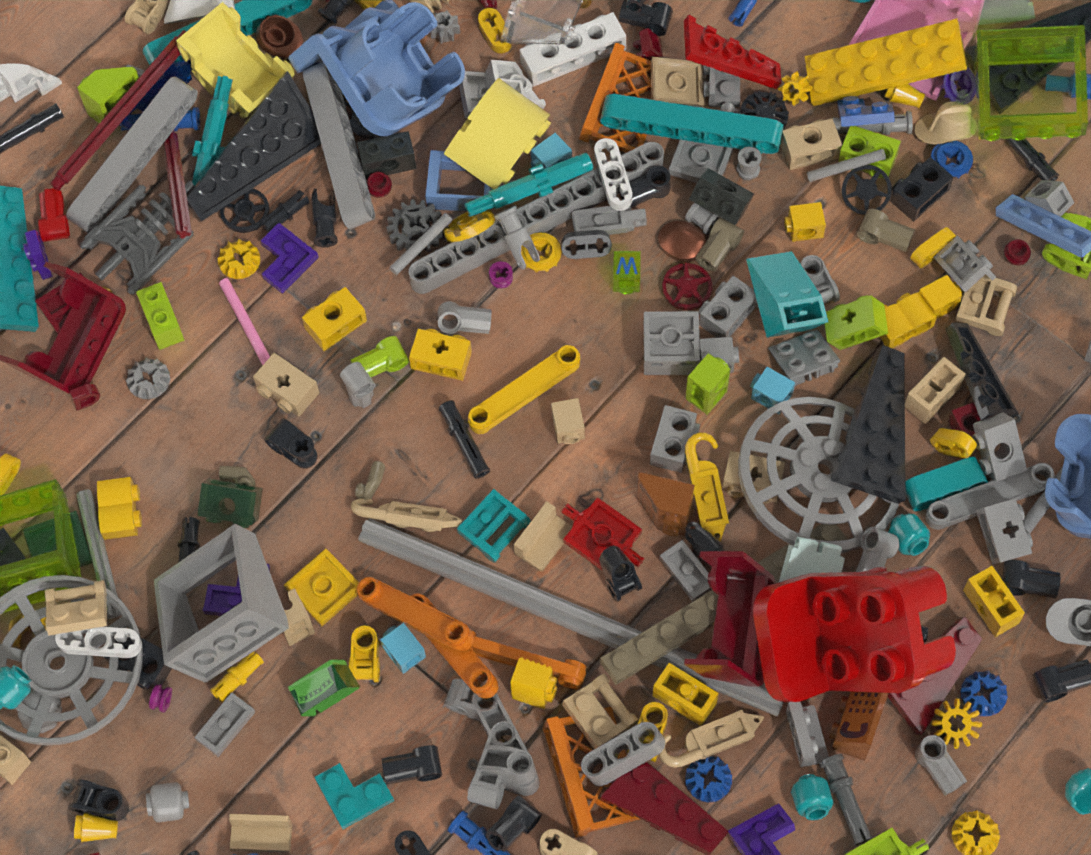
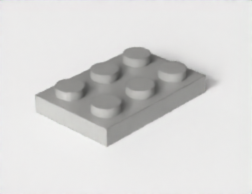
M680 140L669 167L670 175L697 183L699 178L709 168L724 176L734 148Z

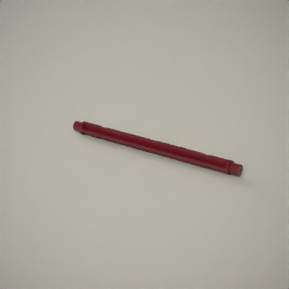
M183 30L178 37L175 36L55 173V178L50 182V185L55 190L59 191L72 180L181 53L176 40L187 31Z

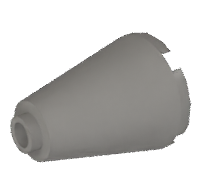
M985 0L978 25L1035 18L1033 3L1030 0Z

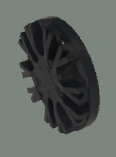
M760 90L758 92L755 91L746 97L740 108V114L777 120L783 124V129L789 118V111H787L785 101L782 98L779 99L776 96L777 94H773L771 91L769 93L760 92ZM762 98H767L768 102H764ZM772 101L775 102L774 106L770 105ZM747 103H748V104L751 105L754 109L752 110V109H748V108H745V107H746V105H747ZM780 107L782 112H778L775 109Z

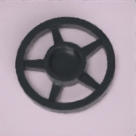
M873 165L854 168L847 174L842 184L844 202L852 211L865 215L867 210H869L870 200L876 196L886 197L885 201L876 208V210L881 211L889 203L892 195V185L889 177L882 169ZM865 169L877 171L870 180H862L856 173ZM880 174L886 180L887 194L879 191L875 183ZM853 175L858 182L856 191L847 195V183ZM858 196L864 200L865 211L855 208L848 198Z
M253 188L245 193L244 199L239 200L236 204L229 203L220 209V216L225 226L239 233L257 231L262 226L261 220L270 213L269 203L265 195ZM250 194L258 196L264 204L254 206V203L250 201ZM225 208L235 213V217L231 222L225 218ZM265 210L262 218L255 223L253 219L255 214ZM240 221H248L251 224V226L239 227L235 225H237Z

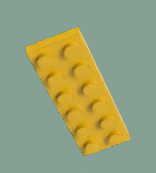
M958 18L804 56L808 84L813 87L810 90L813 106L842 100L848 96H859L967 69Z

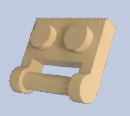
M984 275L964 293L955 321L968 323V325L986 330L994 336H1002L1005 329L1004 320L1011 298L1016 295L1017 286L998 278L992 281L987 275ZM995 290L1001 293V297L992 320L986 318V314Z
M104 580L95 581L94 585L58 591L55 588L45 590L46 630L48 636L107 626V593ZM96 596V599L58 605V602Z
M605 674L597 677L590 684L563 700L562 706L594 749L621 735L639 721L634 713L630 714L608 684L610 680ZM597 691H600L620 718L621 722L615 725L593 695Z

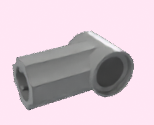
M451 301L444 302L437 311L438 327L447 334H454L458 331L489 334L492 311L491 309L463 307ZM449 314L456 316L452 321L443 319L444 316Z
M354 362L345 367L340 373V377L346 384L348 397L352 405L365 408L372 404L371 399L374 395L373 390L376 384L362 364Z
M876 527L867 528L861 538V546L864 551L856 572L884 567L886 560L892 558L898 551V537Z
M930 735L921 741L915 750V758L920 765L927 769L944 796L952 793L967 782L948 754L946 744L941 737ZM924 746H932L937 752V757L928 756L925 753Z

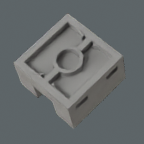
M699 311L644 312V375H690L700 363Z

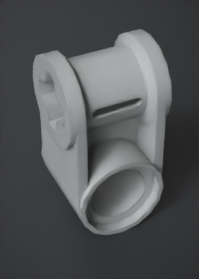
M815 255L803 258L801 261L803 269H813L817 272L816 274L807 273V275L821 294L823 303L839 301V290L823 260Z

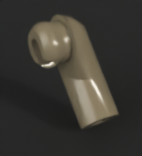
M379 461L372 463L367 484L359 483L356 486L355 495L357 498L369 500L374 496L382 482L385 471L384 463Z
M220 466L219 479L234 480L241 492L249 493L253 491L255 479L247 468Z

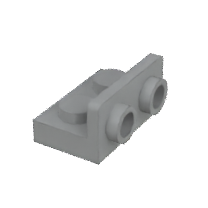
M704 66V75H709V81H704V97H709V107H721L726 102L733 104L735 107H740V77Z
M958 235L934 256V259L964 292L969 290L985 274L992 281L996 278L990 270L993 267L991 262L983 254L978 257L976 254L980 252L979 249L970 240L965 243Z
M789 702L786 715L800 767L816 765L821 760L829 757L816 708L814 705L802 707L801 702Z

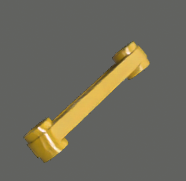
M571 345L561 347L558 351L491 397L473 407L468 414L470 429L476 434L487 433L497 424L574 373L580 366L579 351ZM572 357L574 360L572 362H564L562 359ZM478 417H484L487 419L483 423H477L474 421Z

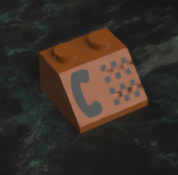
M639 472L637 499L657 530H661L668 536H685L686 525L688 524L693 505L695 485Z
M851 691L849 697L843 695L838 712L843 713L841 722H834L829 739L834 740L831 749L865 761L872 745L888 693Z

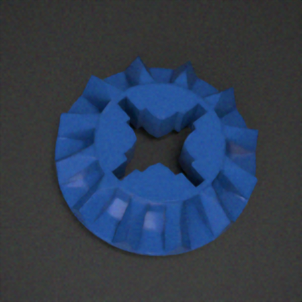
M959 141L937 144L931 153L933 160L958 179L963 174H968L973 164L971 150ZM958 155L955 163L952 162L946 165L947 157L951 159Z
M988 670L985 672L975 671L966 677L961 686L960 693L963 704L965 705L967 702H970L971 707L969 711L978 710L980 713L978 716L987 717L997 714L1003 709L1008 698L1006 685L1001 681L999 675L991 674ZM980 684L986 690H993L989 695V701L984 696H975L981 689Z
M710 756L690 764L686 771L685 783L690 794L696 799L703 802H716L728 794L732 785V774L728 764L720 760L718 756ZM713 768V778L717 781L716 783L711 781L706 789H704V778L700 774L707 775Z

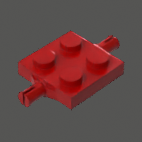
M597 497L591 506L581 513L570 506V504H566L562 509L561 513L574 521L572 529L564 537L563 543L600 570H602L599 561L600 555L611 546L621 548L637 568L643 563L645 558L632 550L634 542L642 534V529Z

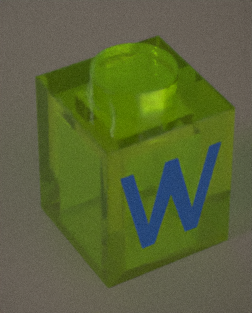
M614 251L613 292L626 295L640 292L641 251Z

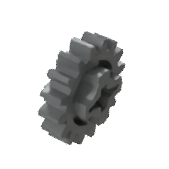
M411 199V205L407 206L402 202L401 210L395 208L392 210L394 217H388L389 226H387V233L390 235L391 244L396 243L398 251L406 248L407 251L430 228L429 222L431 221L434 224L442 216L440 211L435 212L434 204L426 207L425 200H422L419 205H416L415 200ZM399 225H402L401 234L398 231ZM443 230L424 248L428 253L431 252V245L439 246L438 238H444Z

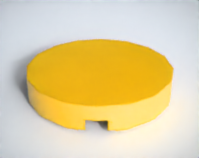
M491 209L469 217L468 212L452 219V222L448 225L449 228L445 227L443 232L449 242L463 241L487 230L494 224L495 218Z

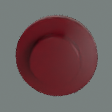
M375 172L366 181L369 193L373 197H385L392 190V181L385 173Z
M1016 239L1010 241L1004 248V257L1012 265H1024L1030 259L1031 249L1023 240Z

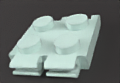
M797 537L794 546H788L779 582L809 573L841 572L845 560L844 557L840 556L842 547L825 542H820L818 547L816 540Z

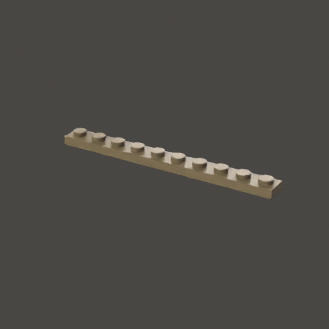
M821 524L812 529L810 538L823 541L848 540L837 524ZM791 544L784 546L758 562V564L774 576L776 583H779L788 546ZM713 590L601 657L600 663L615 685L714 626L718 595Z

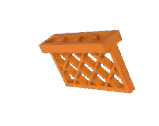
M615 43L579 140L588 143L590 139L597 142L604 138L612 139L617 143L620 151L627 153L636 147L626 144L623 139L624 136L634 133L638 140L637 147L644 144L647 134L630 131L620 132L617 129H612L615 134L609 137L599 134V128L603 126L600 118L605 97L609 94H619L615 86L625 81L631 92L623 94L625 96L641 98L639 94L647 91L651 92V80L647 74L651 72V61L624 51V45ZM625 60L636 64L639 71L628 74L624 67ZM642 76L647 86L636 90L631 79Z
M604 708L615 725H617L612 708ZM556 716L546 719L543 731L575 838L586 836L588 832L641 820L636 816L626 815L617 810L615 805L612 807L598 799L603 787L609 788L612 783L600 786L595 796L584 791L582 782L586 775L582 771L581 765L575 763L573 755L577 748L587 754L593 750L581 743L584 738L583 733L578 741L567 735L564 726L576 725L571 716L560 719ZM570 744L575 746L573 751L571 750ZM625 749L619 753L618 759L627 756ZM578 771L583 774L582 777H581V779H580V776H579ZM587 799L591 801V804L589 806L587 803ZM594 803L610 812L606 820L593 822L590 810ZM612 814L617 816L616 818L610 819Z

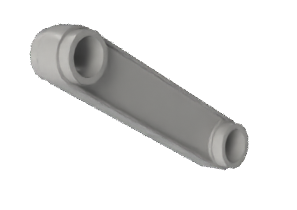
M1038 463L1028 467L1024 472L997 482L993 480L936 501L927 509L926 522L932 529L940 530L977 516L976 510L1015 498L1018 501L1045 491L1047 481L1037 479L1035 474H1041L1048 480V478H1054V471L1050 465ZM941 512L945 518L937 519L932 513Z

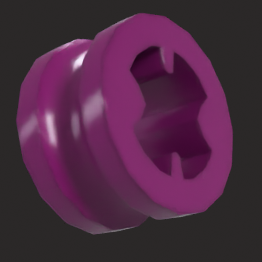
M503 261L492 264L489 269L490 283L500 289L510 286L513 282L512 267ZM499 272L500 274L506 272V278H503L502 276L497 278L496 273Z
M156 684L150 696L149 708L151 710L159 708L160 712L165 713L171 702L172 688L166 687L163 689L160 684Z

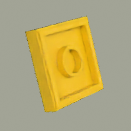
M324 549L284 584V588L288 592L295 588L306 611L322 627L358 596L357 586L359 582L327 549Z

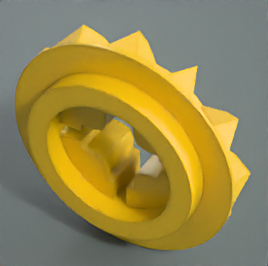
M547 233L531 234L530 237L536 250L542 251L544 249L546 257L539 256L540 260L535 262L531 258L529 251L522 245L521 255L525 261L526 269L530 268L537 273L544 270L548 272L550 268L557 267L562 255L561 245L558 240Z
M238 239L233 243L228 241L227 246L223 249L220 248L217 260L219 268L224 275L233 279H244L256 272L261 258L258 248L252 245L250 241L245 242ZM235 252L243 256L244 265L235 260Z
M976 810L965 812L956 819L952 827V840L955 847L963 855H990L998 846L1000 839L998 824L991 819L989 814ZM976 823L977 827H979V832L985 835L979 838L977 846H975L974 837L967 833L973 830Z

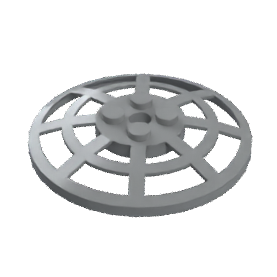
M817 397L794 398L780 402L767 409L755 420L741 444L738 458V476L742 492L749 507L770 532L793 546L797 537L816 540L810 538L815 522L831 525L848 522L854 538L842 541L816 540L818 547L820 542L839 545L842 547L841 553L862 547L861 538L864 531L858 517L870 508L877 496L868 494L866 499L854 509L847 495L852 488L831 481L833 473L837 471L839 466V455L845 449V445L839 441L841 430L848 432L850 426L843 422L844 416L847 414L853 417L855 409L843 403ZM804 404L821 405L833 408L834 412L832 418L817 415L800 418L791 406ZM781 411L788 419L789 423L778 431L771 443L754 440L758 430L773 414ZM815 423L831 425L828 437H814L806 425ZM794 429L804 441L796 450L780 446L784 437ZM751 451L767 454V472L771 486L759 492H756L750 473L749 457ZM776 457L791 460V476L781 481L776 468ZM818 464L828 466L830 474L821 473L818 469ZM797 486L804 495L810 498L808 507L805 508L796 502L787 493V490ZM778 495L780 500L789 509L804 518L799 533L779 522L767 510L763 502ZM883 499L890 503V507L883 519L875 527L885 530L895 516L899 504ZM838 501L843 511L842 514L834 515L818 513L821 502Z
M66 575L46 576L17 586L0 597V615L14 603H17L24 615V618L11 628L3 643L0 644V668L6 666L7 659L22 662V670L31 679L30 687L42 695L37 710L27 707L22 702L15 708L18 712L33 719L26 734L13 729L0 719V731L8 736L29 744L45 746L62 745L78 741L98 732L109 724L124 709L132 697L140 678L143 663V646L141 651L135 656L133 672L117 670L118 657H110L109 669L93 666V656L67 654L59 648L55 640L56 634L48 636L46 629L40 619L46 617V607L35 611L26 597L32 593L50 588H76L94 585L93 581ZM106 588L107 602L122 616L108 627H128L134 630L140 637L139 629L130 611L122 600ZM84 598L74 599L71 602L83 601ZM30 625L36 637L27 645L25 651L13 648L12 644L18 635ZM70 633L69 638L63 639L67 645H70L71 641L76 640L81 641L83 647H85L84 640L76 639L73 633ZM102 634L94 636L91 640V646L99 648L106 643V636ZM55 657L65 658V664L61 669L53 670L50 668V663ZM89 678L105 680L96 695L86 702L80 689L87 683ZM113 682L128 683L129 686L118 705L104 719L97 722L91 709L97 706L106 696ZM70 696L76 709L64 713H49L54 698ZM81 716L87 727L82 732L65 737H38L45 722H63Z

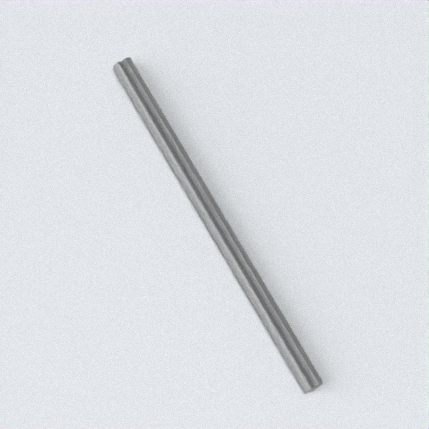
M370 518L362 526V532L358 540L364 544L616 649L642 633ZM679 647L652 663L662 669H665L668 663H671L711 689L777 717L784 703L770 696L765 683L760 687H750L702 677L684 665L685 659H696L697 655Z

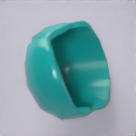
M1090 768L1074 773L1065 785L1066 800L1082 815L1091 813Z

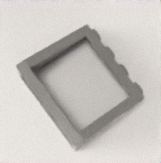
M237 524L232 525L154 579L164 665L202 682H208L289 629L287 616L257 537L254 533ZM236 561L242 602L199 631L186 594Z

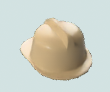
M946 102L939 107L937 113L929 114L917 121L914 128L915 135L919 140L935 145L972 137L977 131V123L971 116L972 109L970 105H964L959 102Z

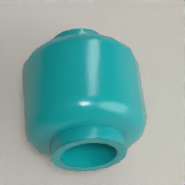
M900 514L891 521L888 532L898 537V551L901 554L916 556L927 549L930 532L917 515Z
M15 665L0 668V710L2 707L10 710L17 708L31 692L30 677Z
M814 774L803 775L791 789L797 813L808 820L813 821L826 817L833 806V798L828 782L822 777L815 776Z

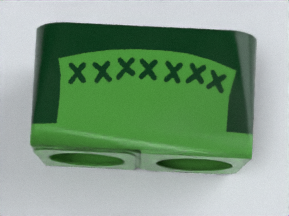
M333 659L288 686L301 716H315L316 710L322 713L361 688L346 661Z

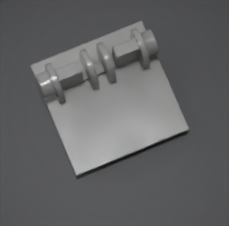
M818 329L768 348L771 355L786 374L785 377L794 381L795 386L804 383L805 378L807 381H811V373L817 379L819 375L822 376L834 372V369L838 368V363L840 362V359Z

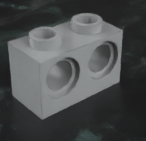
M732 276L727 283L725 281L722 282L715 292L716 296L711 301H705L699 310V326L716 338L731 337L758 305L754 290L735 276ZM737 296L741 300L733 301L729 297ZM721 315L724 319L716 320L713 316Z
M667 405L664 406L650 454V465L682 473L684 464H687L685 455L687 440L693 434L699 433L701 424L696 423L697 413ZM681 424L684 425L686 429L683 431L675 430L673 426ZM676 449L679 454L672 456L667 454L666 451Z

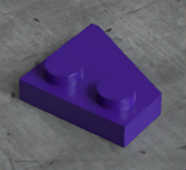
M36 230L25 232L27 243L23 244L33 271H39L42 280L53 277L51 270L44 267L45 262L49 261L40 232Z

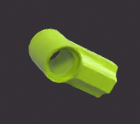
M390 336L381 340L375 349L350 360L351 364L360 362L370 377L385 371H399L409 363V359L396 336Z

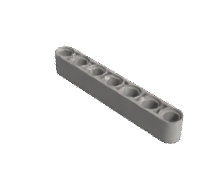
M320 62L304 70L303 78L340 214L346 227L352 230L374 220L375 211L342 92L324 62Z
M176 76L166 82L71 204L66 215L69 221L89 233L107 217L197 99V90Z

